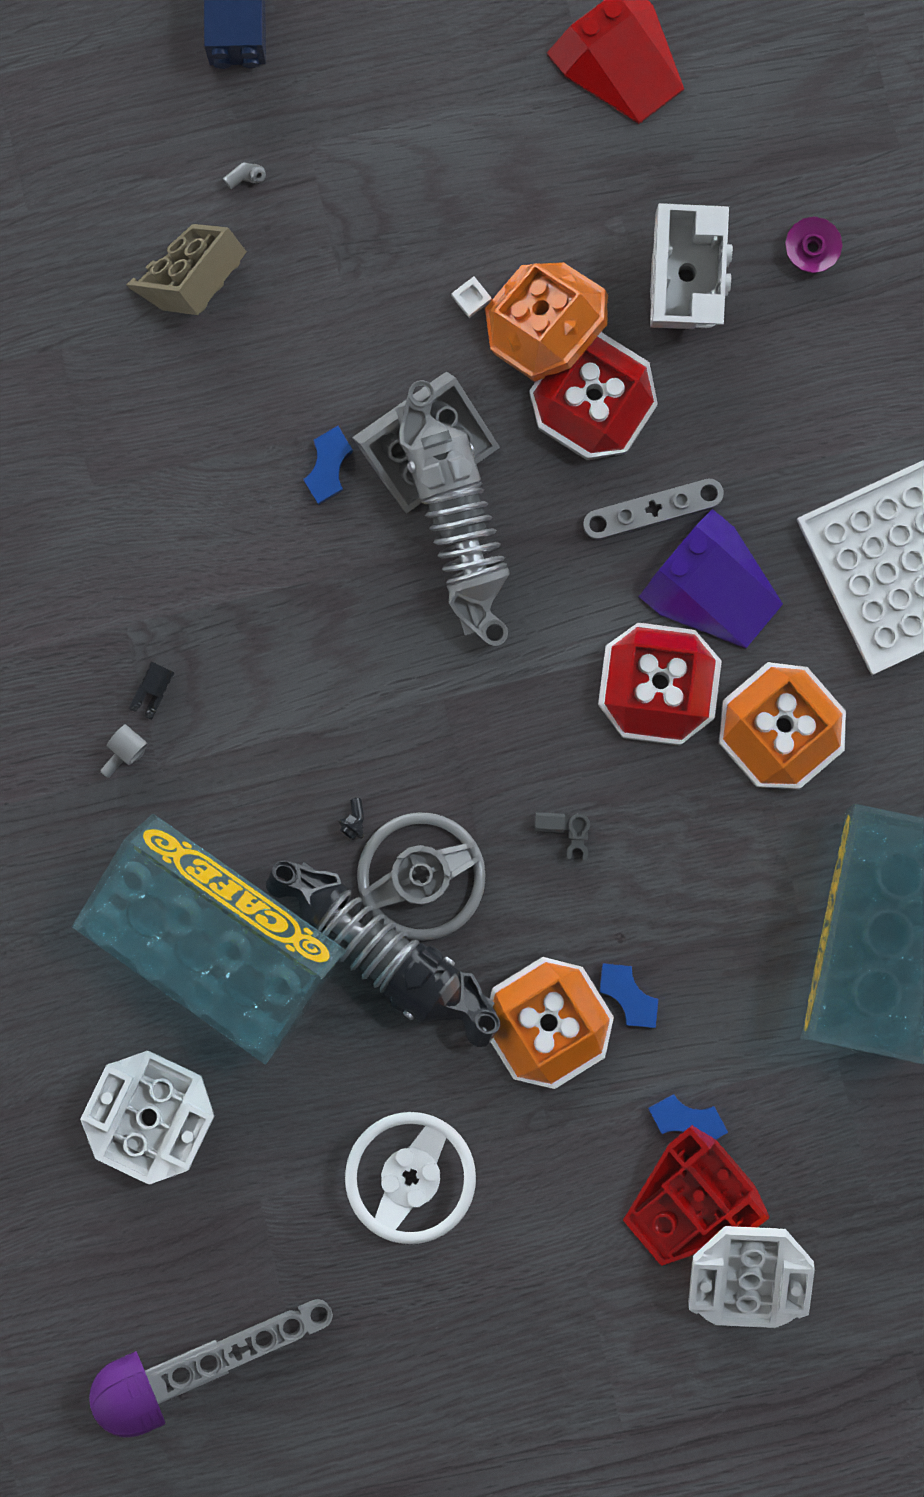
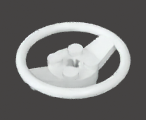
M419 1112L393 1114L380 1119L368 1127L353 1145L345 1170L347 1197L358 1219L376 1235L401 1244L429 1242L452 1230L468 1211L476 1186L474 1160L461 1135L443 1120ZM403 1124L425 1126L409 1148H402L394 1152L385 1162L381 1173V1186L384 1194L374 1218L365 1208L357 1187V1170L364 1150L377 1135L394 1126ZM447 1138L457 1150L464 1170L463 1191L457 1206L444 1221L430 1229L419 1232L397 1231V1227L413 1207L422 1206L430 1201L437 1192L440 1183V1170L437 1162ZM410 1169H414L417 1171L418 1183L414 1184L412 1182L411 1186L405 1184L406 1178L402 1176L405 1170L410 1172Z

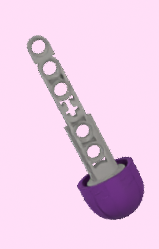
M315 1299L298 1306L299 1311L289 1310L218 1342L213 1340L147 1370H144L137 1351L107 1364L96 1375L89 1396L92 1414L104 1430L119 1437H136L166 1424L158 1404L229 1373L228 1370L299 1340L306 1332L310 1335L324 1329L332 1321V1310L327 1302ZM316 1307H323L326 1309L325 1318L318 1322L313 1321L310 1316L312 1310ZM288 1319H296L299 1321L297 1331L291 1334L284 1332V1323ZM261 1331H268L272 1336L271 1341L264 1346L258 1345L255 1340L257 1334ZM248 1337L250 1339V1343L254 1348V1350L250 1351L249 1347L246 1346L248 1344L245 1339ZM237 1344L239 1348L246 1346L240 1349V1355L237 1357L230 1353L232 1351L231 1346ZM207 1355H212L216 1358V1365L210 1370H204L200 1367L202 1358ZM177 1368H186L189 1372L186 1380L176 1382L172 1379L173 1372ZM166 1374L167 1379L171 1385L168 1388L166 1386L164 1378L162 1377V1375Z

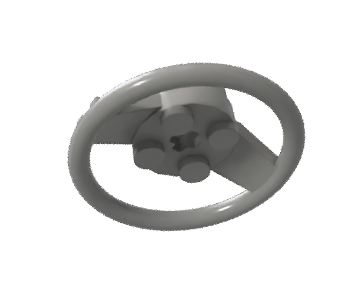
M410 813L388 821L370 837L358 863L357 884L364 907H373L372 918L383 914L385 917L383 926L395 923L396 932L406 931L408 940H434L458 930L475 913L485 888V865L480 849L472 836L453 820L433 813ZM415 824L434 825L452 833L462 843L461 845L437 851L432 847L423 845L409 847L399 854L391 872L369 886V868L376 849L387 836L400 828ZM473 866L474 883L468 902L458 915L443 925L429 929L408 928L394 922L380 910L382 907L405 900L410 904L418 905L433 903L443 896L449 887L451 879ZM421 867L422 871H429L430 876L426 877L427 881L425 883H421L420 880L414 881L412 876L416 874L415 869Z

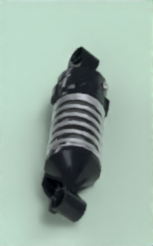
M283 860L274 864L266 881L267 891L272 896L278 898L286 896L297 897L302 914L303 929L308 928L313 934L310 936L316 938L321 943L324 942L331 931L338 936L328 948L329 953L334 952L342 939L349 943L348 947L339 957V962H344L348 955H350V959L353 961V964L350 966L351 971L356 970L360 966V970L363 972L362 979H367L369 976L375 981L373 983L374 988L381 985L380 993L384 992L383 995L390 999V1003L395 1009L402 1011L408 1019L413 1020L415 1018L421 1023L460 1019L464 1022L466 1036L471 1044L477 1047H484L491 1042L500 1027V1020L493 1009L495 1003L482 993L473 973L460 972L454 967V961L448 957L443 959L441 952L434 947L425 946L419 943L418 940L410 942L407 940L408 935L406 931L396 932L395 923L383 926L385 921L383 914L377 915L371 920L373 915L372 906H367L359 912L362 899L358 897L348 903L351 897V890H348L342 884L337 873L317 871L305 862L300 865ZM355 905L352 914L349 915L347 912ZM367 913L363 923L358 922ZM479 1026L484 1027L487 1031L482 1030Z

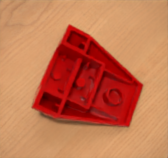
M649 0L602 1L573 23L547 52L549 58L565 77L638 124L642 123L684 91V86L656 11Z
M691 1125L669 1143L623 1221L657 1262L663 1266L696 1254L725 1226L758 1228L770 1216L756 1186L720 1143Z

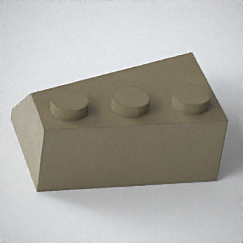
M192 224L167 247L168 254L158 261H151L146 266L148 272L138 281L133 278L126 285L129 289L163 311L199 315V313L206 309L212 296L223 287L224 281L229 274L239 266L240 260L247 251L228 227Z

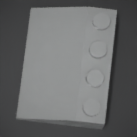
M446 371L430 382L435 390L430 415L435 420L468 435L469 441L474 447L476 464L500 448L456 377ZM426 387L413 394V397L418 402H425L430 396L429 390ZM406 400L400 403L395 408L404 406L406 404ZM393 408L352 438L403 511L408 513L421 504L422 499L419 498L413 475L408 470L407 455L399 443L400 423L396 410Z

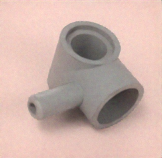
M124 724L107 743L106 746L115 754L100 772L107 778H110L123 761L131 765L143 756L148 743Z

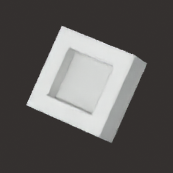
M474 276L451 293V297L468 318L472 317L492 300Z

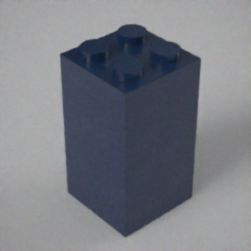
M204 0V46L209 65L225 69L231 67V65L256 68L259 67V64H266L265 0Z

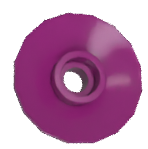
M815 216L803 218L795 223L787 233L785 242L786 254L791 263L801 271L809 273L824 272L834 266L841 255L843 246L841 234L835 225L826 219ZM809 244H815L818 250L816 252H811L808 250L807 246Z

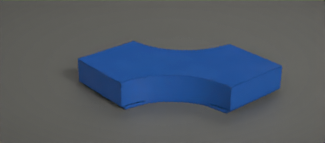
M339 426L313 440L317 450V461L312 472L303 480L318 505L343 491L339 481V472L342 463L352 454L353 449Z
M603 963L599 993L611 996L621 1005L625 1014L626 1025L656 1028L658 999L646 995L638 988L633 979L632 966Z
M673 1094L648 1108L661 1134L671 1131L684 1132L691 1125L714 1139L728 1133L714 1106L701 1110L692 1109L682 1104Z

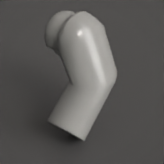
M243 162L222 179L232 190L242 181L251 183L263 182L266 178V172L258 164Z

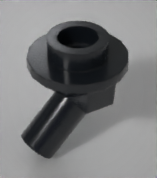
M353 798L350 800L352 815L350 814L348 818L339 820V824L342 826L340 831L352 840L356 837L360 839L364 837L361 798Z

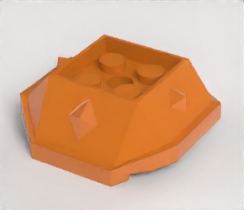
M564 262L521 265L485 307L490 349L494 355L534 382L545 378L547 375L570 369L607 326L608 294L604 288Z

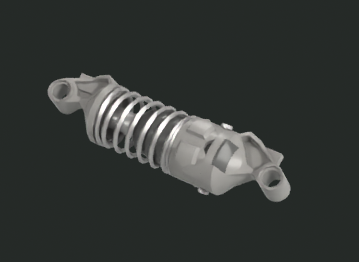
M416 381L409 388L406 404L395 408L400 423L399 443L407 455L408 470L413 475L419 498L422 499V503L428 504L429 510L425 516L433 520V524L429 529L439 531L440 536L433 543L437 545H452L440 551L438 557L451 558L459 556V558L448 562L442 568L445 572L463 570L451 576L446 582L449 592L448 603L454 613L460 618L464 635L475 632L489 645L498 646L507 639L508 628L491 613L490 608L510 572L508 567H506L507 564L502 562L505 557L495 556L486 559L483 557V554L499 548L500 543L479 544L480 540L494 535L497 530L493 528L486 529L485 523L491 521L492 516L484 515V508L487 507L488 503L481 501L480 495L484 489L478 488L482 483L479 482L481 477L474 458V447L466 433L439 422L430 415L435 390L427 381ZM425 386L429 390L430 396L427 401L418 402L415 400L413 391L416 387ZM492 624H498L502 628V635L497 640H490L486 634L487 628Z

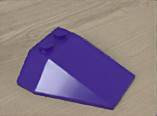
M713 509L693 528L638 596L660 616L745 649L783 605L735 527Z

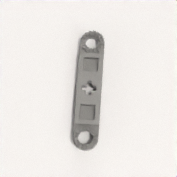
M704 479L593 510L586 515L583 528L586 535L591 539L602 540L713 509L722 501L724 491L718 481ZM706 486L713 487L717 493L716 499L705 501L701 497V490ZM650 502H654L655 506L661 507L656 517H653L652 513H646L645 511L649 508ZM595 517H600L606 523L605 530L599 533L592 531L589 525L590 521Z

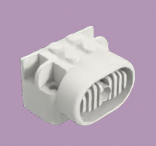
M658 204L655 214L654 248L651 266L650 327L694 329L711 328L715 325L724 324L725 296H728V291L731 289V274H726V267H729V263L732 262L733 246L727 244L729 207ZM681 270H689L692 272L694 279L690 282H685L680 279L678 273Z

